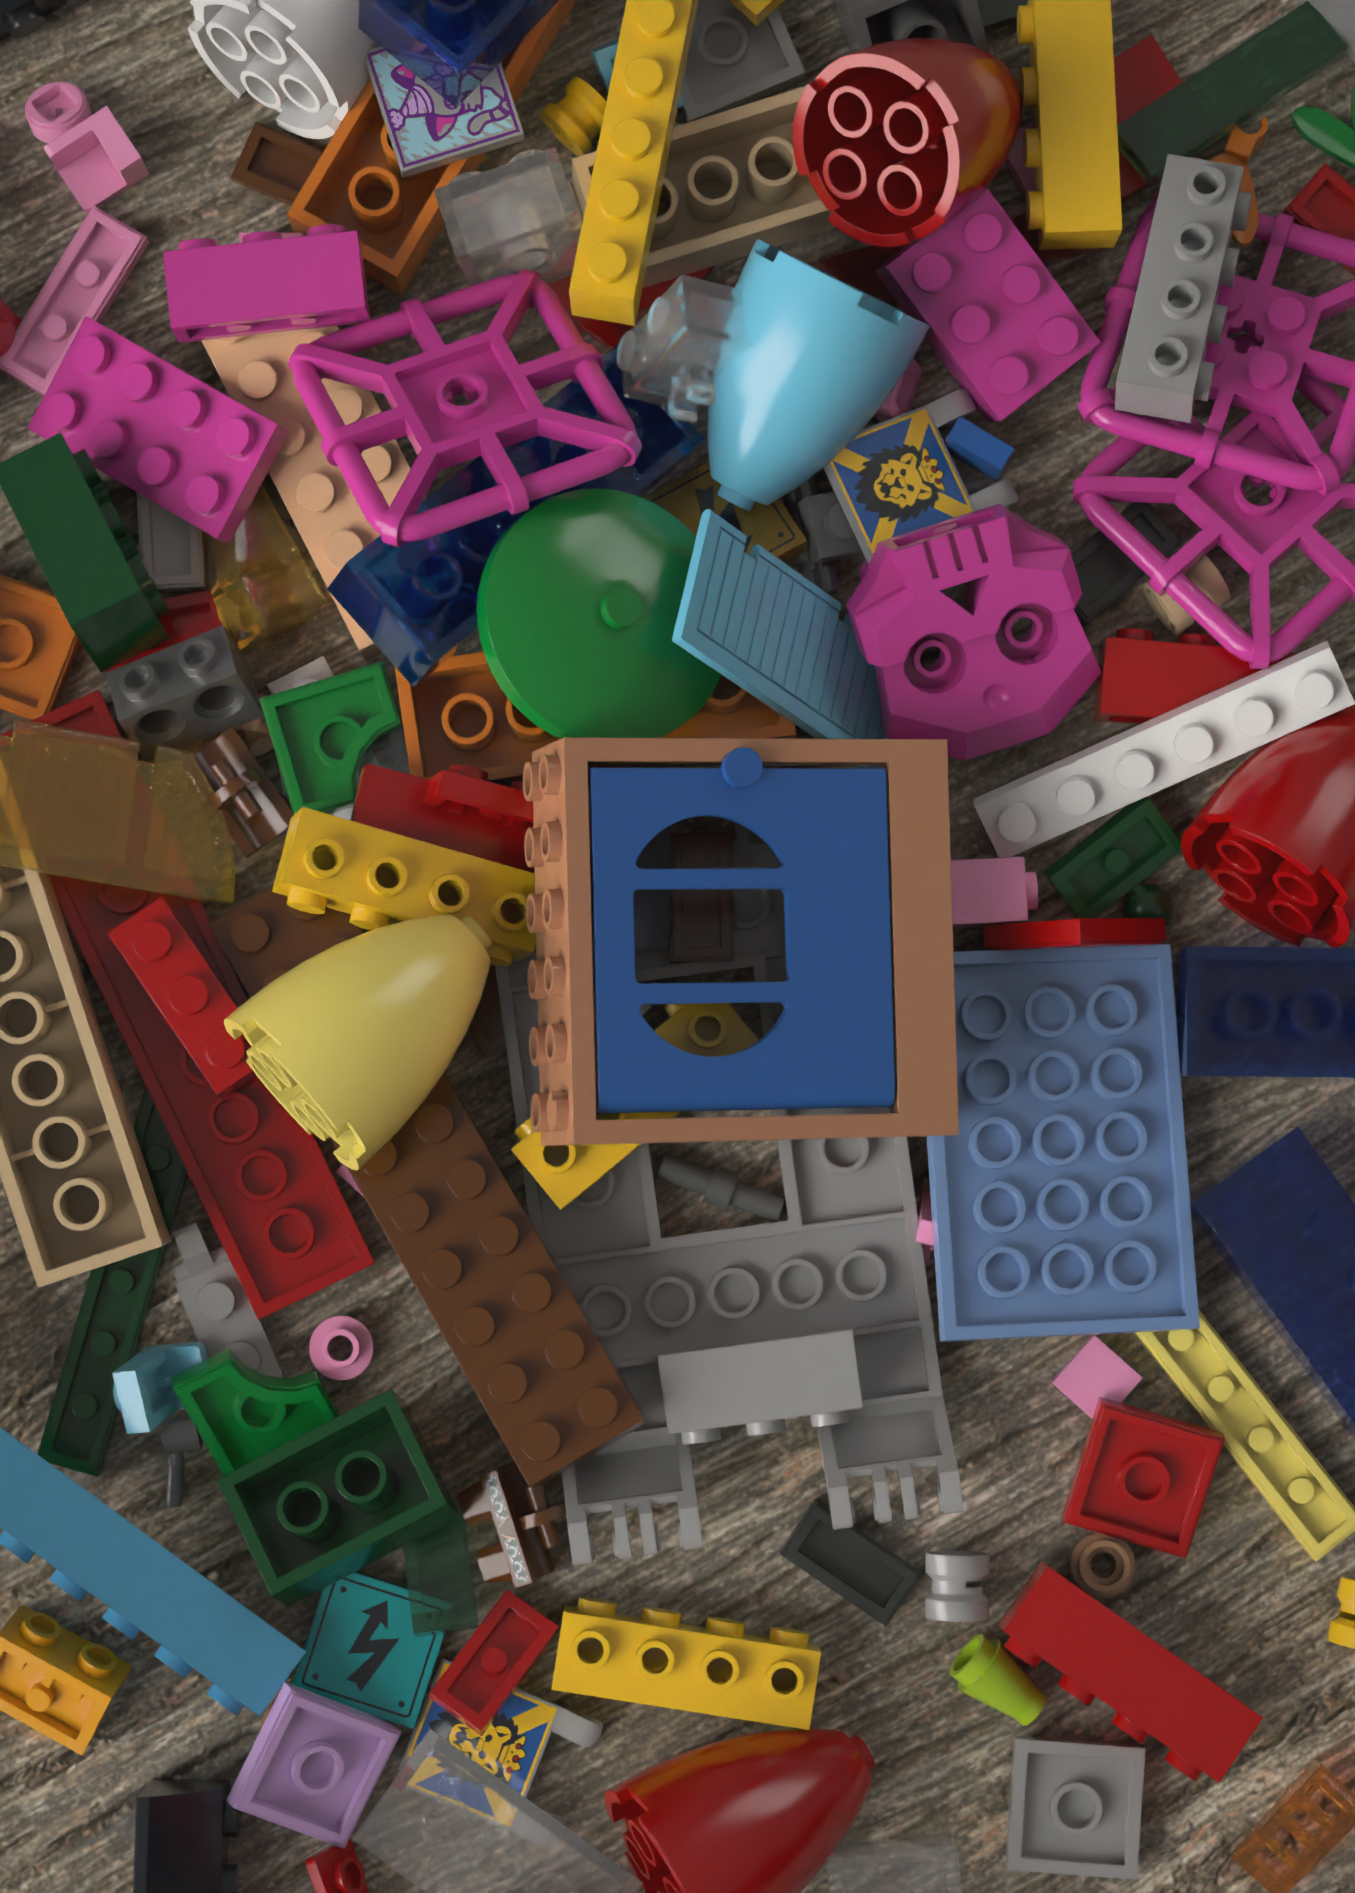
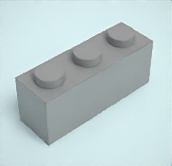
M852 1329L666 1353L657 1356L668 1434L681 1433L683 1445L721 1440L720 1427L746 1424L747 1436L786 1431L784 1419L810 1415L812 1427L850 1422L849 1410L863 1408Z

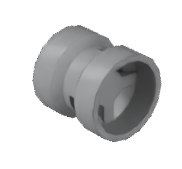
M949 1550L925 1552V1572L932 1578V1590L925 1597V1618L954 1622L989 1620V1599L983 1594L982 1580L990 1574V1554L977 1551Z

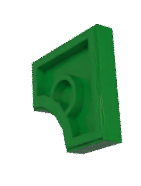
M383 661L259 698L294 814L302 807L326 814L352 808L355 802L358 788L357 780L364 757L382 736L403 726Z
M230 1349L171 1377L172 1386L223 1476L340 1416L316 1370L292 1378L265 1376L244 1366Z

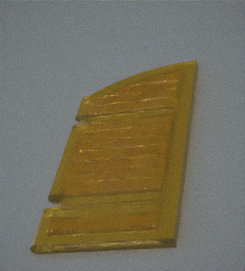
M16 719L13 724L12 737L0 735L1 866L229 905L234 903V857L228 826L222 809L217 811L210 801L214 791L195 761V752L157 745L154 763L137 761L138 741Z

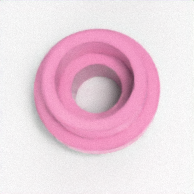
M335 1316L326 1319L314 1330L309 1343V1354L315 1368L324 1376L334 1380H348L360 1375L369 1366L374 1353V1342L370 1331L361 1321L350 1316ZM339 1335L347 1337L353 1345L351 1356L343 1361L335 1359L329 1351L331 1340Z

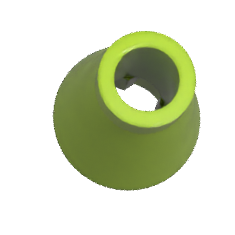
M982 1634L976 1635L959 1651L950 1667L949 1674L958 1681L957 1689L960 1692L1014 1718L1022 1726H1027L1033 1722L1047 1702V1695L1035 1686L999 1639L990 1641Z

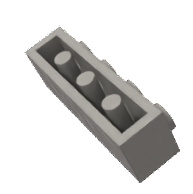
M1173 154L1167 155L1116 379L1115 410L1191 423L1196 400L1208 402L1215 363L1206 362L1205 356L1208 343L1221 344L1228 306L1217 304L1221 286L1233 288L1240 249L1229 247L1233 230L1245 232L1252 201V193L1241 191L1244 166Z

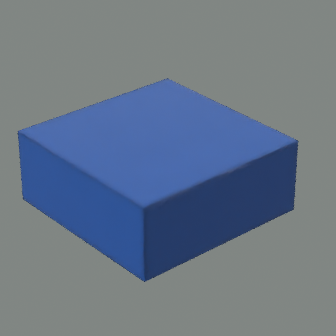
M959 416L945 441L951 456L994 482H997L1015 449Z

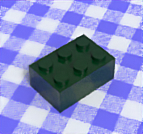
M60 432L1 462L0 486L70 627L99 671L102 673L169 639L159 617L170 611L153 578L150 577L143 564L142 555L127 527L124 526L116 510L117 506L85 448L73 453Z
M392 1389L217 1480L270 1596L287 1607L460 1517L456 1505L406 1403Z

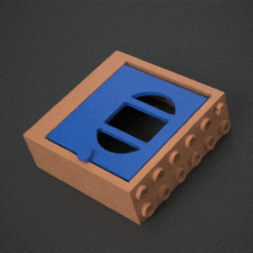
M564 737L532 752V762L528 761L524 766L523 792L526 801H533L534 827L528 828L526 831L524 852L527 866L535 868V894H529L527 898L526 922L529 933H536L537 960L530 961L527 979L530 998L538 1000V1026L531 1028L529 1053L532 1065L539 1066L540 1093H534L532 1096L531 1123L535 1133L541 1132V1146L959 1135L947 739ZM588 765L721 766V768L588 769ZM763 766H880V769L763 768ZM709 816L734 821L756 833L772 849L780 865L778 868L640 869L636 865V860L650 840L666 827L683 819ZM779 889L784 893L786 979L783 982L652 984L637 982L635 978L633 895L636 890ZM781 1003L784 1007L776 1024L762 1039L742 1051L718 1057L695 1055L671 1045L648 1025L640 1013V1007L643 1004ZM890 1107V1113L596 1120V1114Z

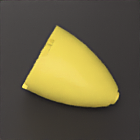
M442 914L409 919L380 927L338 943L303 961L269 983L224 1020V1026L226 1031L235 1040L242 1034L251 1045V1048L246 1051L249 1057L246 1060L247 1064L285 1110L309 1135L313 1132L323 1141H326L329 1137L335 1140L340 1145L333 1152L336 1158L348 1168L357 1171L401 1129L424 1102L450 1064L467 1033L481 1000L491 965V959L486 950L492 945V942L479 924L467 915L458 920L451 914Z

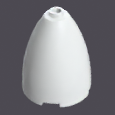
M191 0L189 3L193 5L195 20L189 25L188 31L205 63L238 99L247 90L258 102L281 113L276 118L278 127L305 138L325 139L334 135L347 111L350 110L370 78L365 61L368 51L389 43L408 11L411 0Z

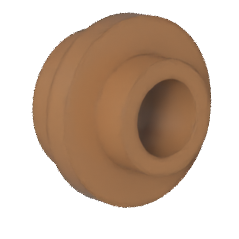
M1096 1532L1087 1535L1077 1543L1071 1555L1070 1569L1073 1579L1082 1590L1095 1597H1112L1121 1593L1131 1583L1135 1573V1557L1130 1546L1124 1540ZM1100 1552L1109 1553L1114 1562L1111 1572L1105 1576L1095 1575L1090 1567L1092 1558Z

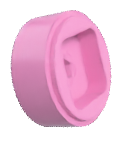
M70 82L46 84L34 91L25 104V115L33 135L45 143L53 141L92 115L84 91L79 86Z

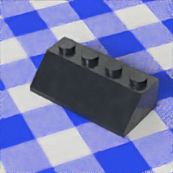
M153 1778L136 1796L133 1893H238L239 1865L228 1863L229 1838H238L241 1826V1811L233 1808L227 1801L231 1780Z

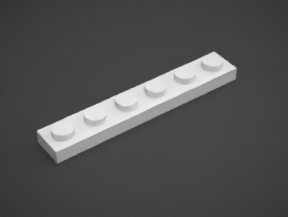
M1325 641L1271 665L1267 669H1262L974 798V807L998 857H1012L1355 704V701L1329 643Z

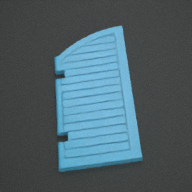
M706 509L701 515L672 641L816 739H888L883 733L875 665L869 664L859 651L849 613L845 615L844 622L838 620L841 609L839 601L759 544L752 547L750 555L743 553L747 536L710 509ZM857 766L860 769H880V766Z

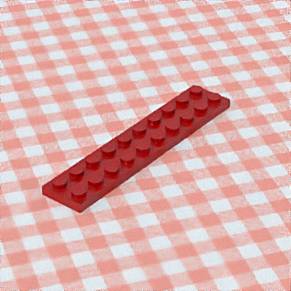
M99 689L1 734L0 751L8 754L58 903L257 1319L261 1320L374 1265L375 1262L313 1133L309 1135L257 1076L225 1098L221 1099L217 1096L107 934L162 897L236 1006L239 1008L248 1001L230 961L208 924L211 921Z

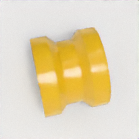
M573 77L565 85V96L558 103H548L539 112V116L552 134L567 149L577 156H582L592 150V140L601 131L606 100L583 79Z

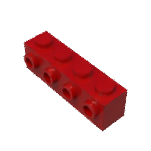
M1043 1561L1039 1563L998 1623V1626L1010 1635L1004 1644L1005 1648L1035 1669L1042 1659L1063 1673L1057 1684L1087 1706H1090L1095 1697L1115 1709L1117 1712L1111 1722L1141 1744L1145 1742L1149 1735L1170 1748L1164 1759L1195 1782L1198 1781L1204 1772L1220 1783L1263 1719L1252 1708Z

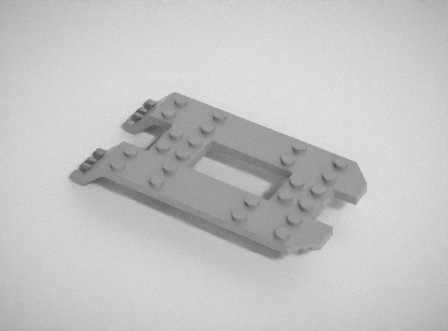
M733 821L735 840L732 841V868H778L780 862L766 842L747 827ZM779 889L733 890V962L670 963L669 946L668 951L635 954V978L637 982L646 983L753 968L755 982H783L786 979L784 893ZM536 944L534 952L519 962L512 960V964L509 967L495 965L517 1128L531 1117L532 1096L534 1093H540L539 1066L532 1065L529 1053L530 1031L533 1026H538V1000L530 998L527 979L530 961L537 960ZM758 1003L762 1037L772 1029L784 1010L781 1003ZM890 1107L773 1110V1116L890 1113ZM907 1137L777 1140L788 1221L661 1238L649 1143H643L564 1210L559 1209L522 1164L528 1215L648 1421L646 1424L562 1473L573 1566L590 1564L596 1559L593 1535L589 1533L587 1514L612 1511L614 1554L619 1559L632 1558L626 1509L638 1507L644 1554L648 1556L658 1554V1551L661 1550L658 1526L654 1524L652 1505L677 1502L680 1521H677L680 1548L683 1547L684 1550L703 1548L690 1445H683L681 1433L668 1434L657 1357L659 1354L852 1329L863 1408L849 1410L850 1422L817 1427L833 1530L851 1528L856 1523L852 1497L849 1498L846 1478L871 1475L874 1494L871 1495L875 1521L878 1520L880 1524L892 1522L886 1473L897 1471L903 1515L905 1520L916 1519L918 1515H921L917 1488H914L912 1469L931 1466L936 1467L939 1485L936 1486L940 1512L943 1511L944 1515L964 1512L959 1470L942 1391L922 1243L916 1242L919 1220Z

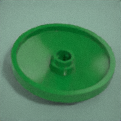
M593 488L566 492L538 504L515 521L501 536L487 559L481 576L477 599V625L482 649L494 678L511 703L536 726L559 739L564 737L661 738L691 719L705 705L721 678L720 673L672 641L696 536L675 516L657 504L642 497L612 489Z

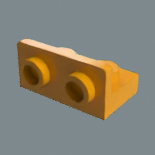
M21 1605L0 1631V1710L74 1752L83 1755L91 1744L116 1693L127 1679L132 1666L115 1656L107 1647L92 1643L59 1625L51 1616Z

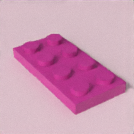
M85 316L28 426L29 430L45 439L61 432L73 453L85 448L96 469L214 538L228 544L233 539L289 432V429Z

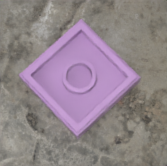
M284 1681L227 1797V1801L237 1810L345 1849L402 1731L394 1723Z

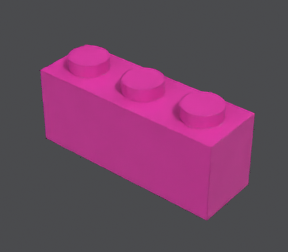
M318 225L309 228L307 236L282 238L280 233L274 231L254 232L243 236V243L218 246L217 241L214 239H190L179 243V250L163 251L170 327L179 343L357 324L370 320L362 245L357 230L346 231L343 225Z

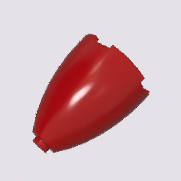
M901 39L879 43L849 53L829 64L814 81L806 85L800 96L794 115L792 136L793 152L799 176L808 175L818 197L831 212L827 220L846 235L863 243L881 247H897L910 244L929 235L954 219L986 189L997 175L1015 142L1021 120L1022 98L1019 84L1010 69L994 55L970 44L946 39Z
M1355 704L1264 744L1244 761L1213 793L1190 823L1181 839L1182 854L1188 867L1198 871L1202 867L1208 876L1224 891L1218 898V902L1256 929L1298 947L1307 937L1325 940L1332 949H1336L1348 940L1355 929Z
M798 1728L768 1730L727 1738L691 1749L662 1761L607 1790L604 1800L607 1814L613 1823L623 1819L627 1831L622 1836L628 1850L623 1854L645 1893H801L835 1853L855 1822L872 1786L870 1771L874 1770L876 1765L867 1745L856 1734L849 1738L839 1729L810 1728V1730Z

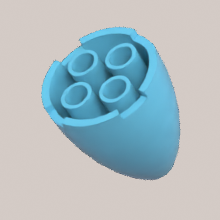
M757 238L735 286L722 325L712 370L708 401L707 443L711 478L721 484L717 495L738 507L751 511L755 502L768 506L801 486L824 468L859 434L883 405L905 373L930 326L906 315L905 312Z

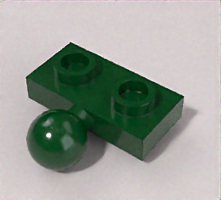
M1145 797L1124 807L1045 870L1043 875L1076 919L1097 918L1124 896L1123 913L1125 918H1165L1166 927L1173 917V900L1163 887L1152 883H1145L1144 879L1182 850L1181 841L1151 799Z

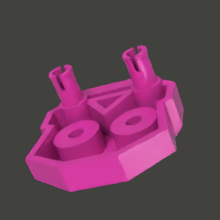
M1000 503L878 542L869 565L866 559L862 563L859 571L861 582L846 604L859 651L869 664L875 665L882 727L885 736L888 739H947L949 757L966 761L1050 734L1102 673L1074 610L1083 594L1070 548L1059 537L1028 524ZM970 581L962 604L943 590ZM1021 617L1030 618V631L1022 637L1012 636L1011 628L1013 623ZM931 646L940 649V658L934 665L924 666L920 664V655L924 649Z

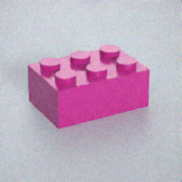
M988 188L954 219L929 235L907 244L874 270L906 315L930 326L924 339L961 389L965 388L969 391L976 409L986 422L1002 421L1101 343Z

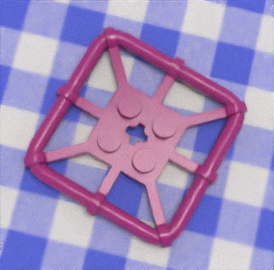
M1159 192L1153 194L1152 203L1148 205L1139 219L1115 287L1108 289L1102 304L1106 315L1097 337L1101 343L1093 349L1082 380L1081 402L1077 407L1085 423H1094L1096 426L1112 434L1194 458L1195 466L1208 470L1211 464L1296 490H1318L1322 495L1339 489L1340 480L1346 475L1355 457V361L1310 349L1318 322L1355 306V280L1315 298L1272 285L1285 247L1355 268V241L1293 223L1294 216L1279 212L1277 218L1258 213V228L1254 238L1269 242L1256 281L1236 275L1233 288L1225 286L1220 288L1217 304L1228 306L1221 344L1208 343L1205 356L1206 362L1215 363L1209 398L1215 400L1204 433L1194 432L1135 413L1115 410L1116 387L1109 389L1107 385L1131 318ZM1248 332L1254 335V339L1260 342L1261 347L1250 346L1246 354L1235 351V341L1228 337L1231 334ZM1301 374L1350 388L1328 455L1321 451L1292 402ZM1231 406L1275 418L1301 464L1221 440L1220 438Z
M523 268L519 273L498 276L422 303L418 298L401 302V310L322 336L308 344H299L289 358L288 364L292 371L295 386L323 437L321 449L329 464L339 467L367 522L377 533L381 534L382 542L396 547H402L405 542L423 540L506 510L511 515L529 509V502L608 475L621 467L633 465L642 449V443L637 436L633 420L602 370L604 366L603 357L596 346L585 342L559 296L547 282L542 280L539 271ZM502 303L488 330L445 345L435 328V325ZM535 306L561 351L519 365L508 343L526 310L532 309ZM408 334L412 339L417 340L423 351L421 354L389 365L350 355ZM327 378L382 393L392 409L345 425L321 380ZM567 379L580 383L603 422L544 407L535 391ZM459 395H464L468 401L476 400L474 403L465 406L453 405V398ZM407 436L418 456L389 507L361 454L366 449ZM536 436H542L594 451L520 477L504 448ZM482 456L497 486L415 514L439 470Z
M1248 332L1232 338L1235 341V351L1246 354L1250 346L1261 347L1260 342L1254 339V335ZM1301 374L1296 390L1327 417L1311 431L1312 436L1322 450L1334 438L1346 400L1326 381ZM1247 410V416L1221 439L1301 464L1278 423L1270 416ZM1143 415L1201 434L1204 433L1206 428L1193 415L1191 423ZM1121 436L1097 455L1083 471L1080 478L1073 482V501L1080 504L1081 509L1089 520L1151 578L1148 583L1149 586L1160 596L1167 593L1228 652L1243 661L1249 662L1251 669H1267L1269 662H1275L1291 653L1348 600L1355 602V560L1351 563L1315 530L1338 508L1355 509V484L1340 483L1339 489L1322 495L1318 490H1296L1211 464L1209 470L1193 464L1178 478L1113 476L1148 445ZM1248 483L1252 487L1258 488L1266 484L1271 488L1268 496L1270 504L1262 506L1248 502L1245 499L1247 493L1242 486ZM1108 502L1174 503L1202 530L1168 559ZM1217 544L1249 573L1250 635L1185 575L1192 566ZM1295 547H1298L1330 577L1331 582L1274 634L1270 635L1269 571Z

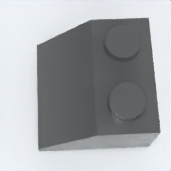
M833 0L841 32L850 53L879 43L910 38L946 39L970 44L990 53L977 0Z

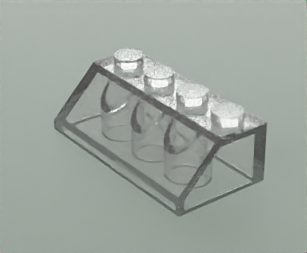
M431 1729L421 1739L350 1838L425 1893H637L643 1884L642 1881Z

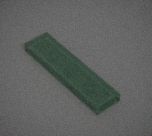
M1306 1L1118 124V148L1147 184L1150 185L1163 176L1168 154L1185 157L1194 156L1341 59L1348 46L1321 13L1309 1Z

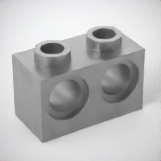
M224 625L106 672L118 722L146 762L264 715L251 667Z

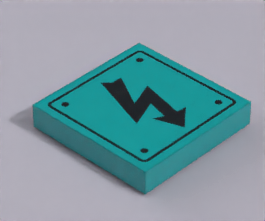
M353 1572L323 1588L304 1647L306 1653L300 1660L292 1685L372 1716L414 1729L455 1602L366 1573Z

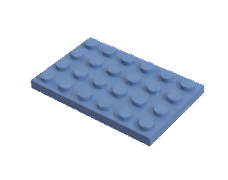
M1171 945L954 952L959 1135L927 1136L940 1342L1177 1331L1200 1328Z

